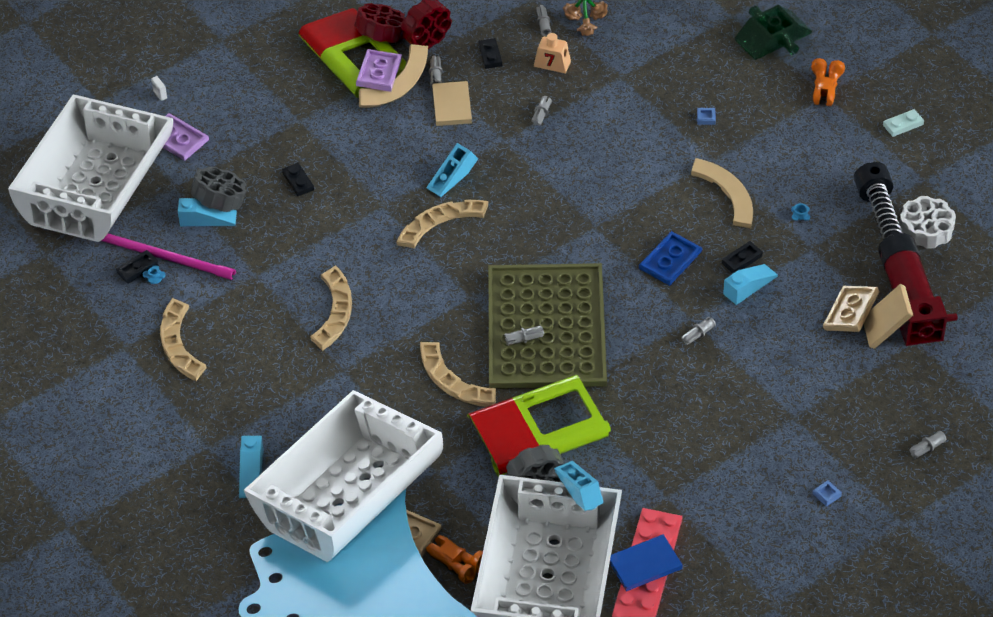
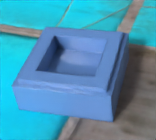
M697 108V125L716 124L715 108Z
M827 480L813 490V495L827 507L840 498L842 492Z

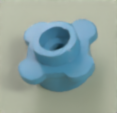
M799 203L791 208L793 220L807 221L810 219L808 214L810 208L807 205Z
M152 266L148 271L143 272V277L147 278L149 283L157 284L165 277V272L160 271L159 266Z

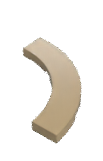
M410 45L406 66L395 79L391 92L361 88L359 90V107H378L394 102L405 95L416 84L424 70L428 46Z
M695 158L691 175L719 185L721 190L732 201L734 210L733 225L751 229L753 206L743 184L726 169L706 160Z
M464 200V202L457 203L451 201L432 207L416 216L415 220L403 229L398 237L397 245L415 248L426 232L434 226L451 219L462 217L484 218L488 201Z
M336 265L321 274V279L329 287L333 298L331 315L328 321L310 336L311 341L322 351L342 334L348 324L352 311L351 290L346 277Z
M172 298L163 313L160 325L162 347L167 358L178 371L188 378L197 381L205 371L206 364L200 362L187 352L180 338L181 323L189 309V305Z
M420 342L424 368L440 389L450 396L469 404L483 407L496 404V388L466 384L451 370H448L440 352V342Z

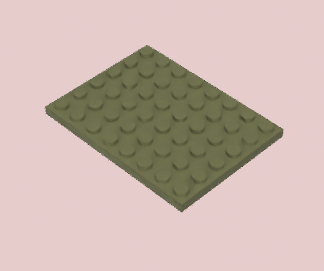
M602 263L488 265L489 388L543 387L574 375L579 376L584 387L607 386ZM543 327V337L527 340V343L523 341L507 346L505 333L520 331L521 328Z

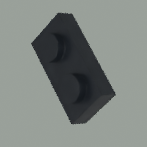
M496 38L479 40V49L485 69L502 67V59Z
M299 163L282 169L283 175L297 196L314 191V185Z
M749 241L722 258V265L731 273H735L760 259L763 251Z
M146 250L117 267L116 271L129 284L142 276L143 272L148 271L152 266H158V260Z

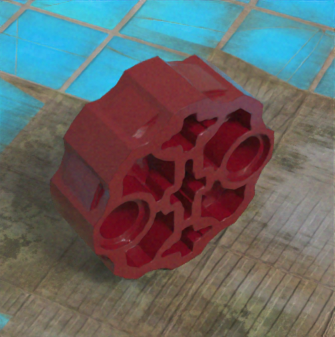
M422 0L408 11L406 18L402 21V37L409 44L428 46V49L444 39L447 30L451 27V12L438 0Z
M367 3L359 7L354 26L357 27L360 34L372 40L395 43L403 39L401 25L405 19V14L387 5Z

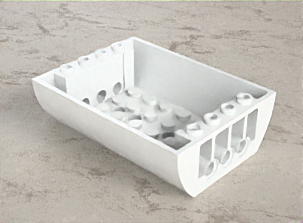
M353 390L248 485L244 492L253 510L270 532L329 562L441 455L443 450L442 433Z

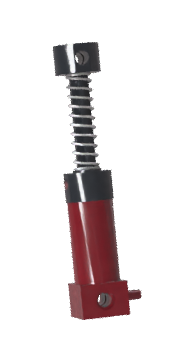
M881 162L866 163L855 171L854 181L859 196L864 201L871 202L878 227L881 229L880 233L883 234L882 238L884 240L879 244L878 253L892 290L899 284L906 287L913 316L899 327L905 345L911 346L944 341L947 322L957 321L958 315L956 313L947 314L941 297L933 296L915 240L911 235L901 231L889 196L894 187L887 166Z

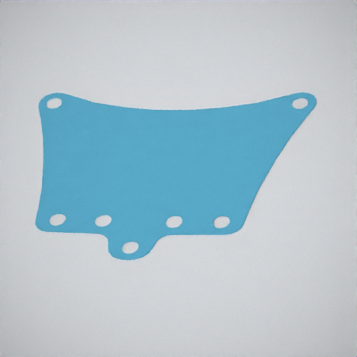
M406 489L329 562L316 557L275 534L255 542L250 547V555L260 580V588L255 593L244 598L238 608L241 617H287L290 614H298L299 617H477L473 612L451 597L424 563L415 545L408 523L405 505ZM264 547L272 549V553L269 556L261 557L258 554L259 550ZM274 573H280L283 578L278 583H271L268 579L269 576ZM251 604H259L261 606L260 611L255 614H249L246 609Z

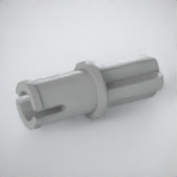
M540 5L536 7L537 24L540 27L541 35L547 36L552 32L549 24L550 17L547 15L546 8Z
M435 55L430 59L429 74L431 86L437 82L442 83L441 75L443 70L441 68V59Z
M542 96L539 105L535 107V113L531 120L534 126H540L544 117L548 115V109L552 103L550 97L546 102L548 96Z
M707 317L701 323L694 324L693 328L682 336L684 343L688 345L697 338H703L706 332L716 326L714 319Z
M536 326L505 333L507 346L523 341L527 343V340L543 337L544 330L542 326Z
M938 431L928 438L924 437L920 443L910 448L911 456L918 458L926 452H932L935 447L946 442V436L942 431Z

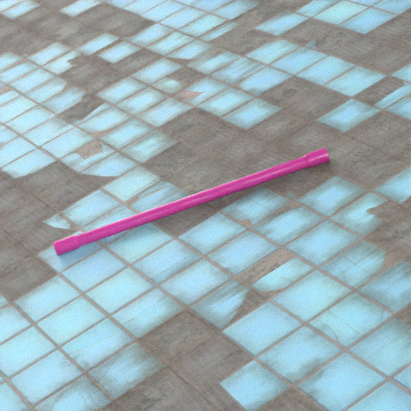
M109 233L101 240L140 253L148 250L154 257L209 272L232 280V275L236 274V270L229 267L215 265Z

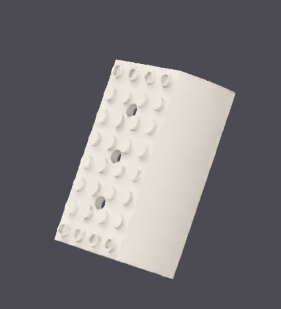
M73 94L9 186V194L15 207L32 226L100 242L108 234L170 137L173 128V118Z
M499 475L471 612L477 617H600L622 490L600 487L604 503L598 505L593 510L584 511L576 504L562 482ZM555 539L558 540L560 543H558L557 545H552L549 543V541ZM545 573H550L553 575V577L546 579L543 577V575Z

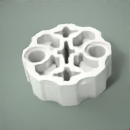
M920 196L913 201H907L903 205L899 226L902 233L909 234L914 238L916 246L936 248L938 245L946 244L950 241L956 216L955 212L948 207V203L944 200Z

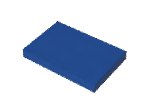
M671 231L639 264V269L670 286L702 252V247Z
M664 534L614 553L610 558V565L626 591L679 571L683 567Z

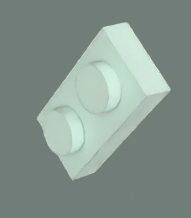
M915 109L883 122V126L892 137L924 124V120Z

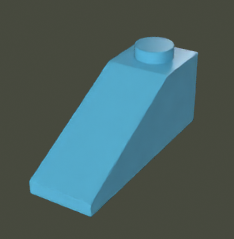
M457 143L426 188L442 197L470 172L478 158L470 150Z
M179 198L178 217L180 226H236L237 210L223 212L218 209L208 208L195 198Z
M765 264L738 270L724 280L723 294L737 305L778 277V274Z
M262 436L241 437L239 498H247L244 489L262 474L264 452Z
M574 461L554 468L576 504L584 511L593 510L598 505L604 503L599 482Z

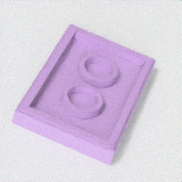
M367 49L356 80V86L391 92L402 55Z
M170 113L166 115V117L173 118V128L163 148L185 161L209 140V136Z

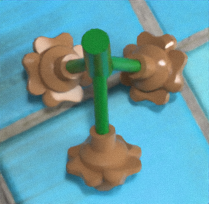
M579 0L575 4L566 3L563 7L564 15L570 20L578 21L583 16L580 4L583 2V24L577 28V31H581L582 36L594 34V30L597 29V26L590 23L586 2L591 5L590 17L594 20L603 18L608 12V4L604 1L593 3L591 0Z

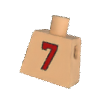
M555 33L542 37L537 49L534 67L566 74L571 63L567 42L557 39Z

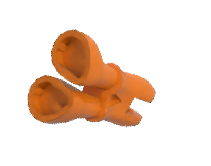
M821 58L814 59L811 64L812 71L816 75L813 102L815 105H819L821 96H827L826 106H832L835 99V88L838 85L837 79L844 73L845 65L839 60L832 61L829 65L828 77H825L827 62Z
M438 535L435 538L437 545L430 543L426 547V551L433 558L444 563L450 570L456 572L461 582L464 584L471 583L475 579L476 573H479L483 551L479 550L474 555L466 552V549L459 547L447 537Z

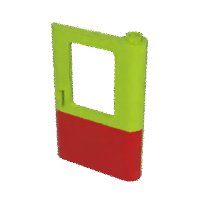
M354 8L302 26L298 33L299 37L356 98H359V90L361 88H370L356 86L360 70L343 52L370 42L378 51L398 54L388 42L375 41L358 32L357 27L354 26L358 11ZM403 58L401 60L396 78L402 73L406 66L407 62Z
M578 375L467 414L491 455L492 467L498 477L499 475H505L507 473L506 466L509 461L527 448L549 445L553 449H558L560 454L606 438L609 436V432H611L608 421H604ZM572 391L578 392L592 417L548 434H542L528 408Z

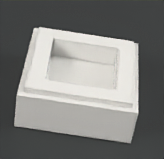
M158 76L153 77L151 81L154 93L160 100L167 99L165 85Z

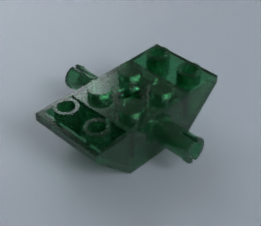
M755 5L749 10V14L752 17L749 18L735 36V41L754 60L782 47L791 55H794L799 51V46L794 42L811 34L812 30L791 10L781 5H776L763 12Z

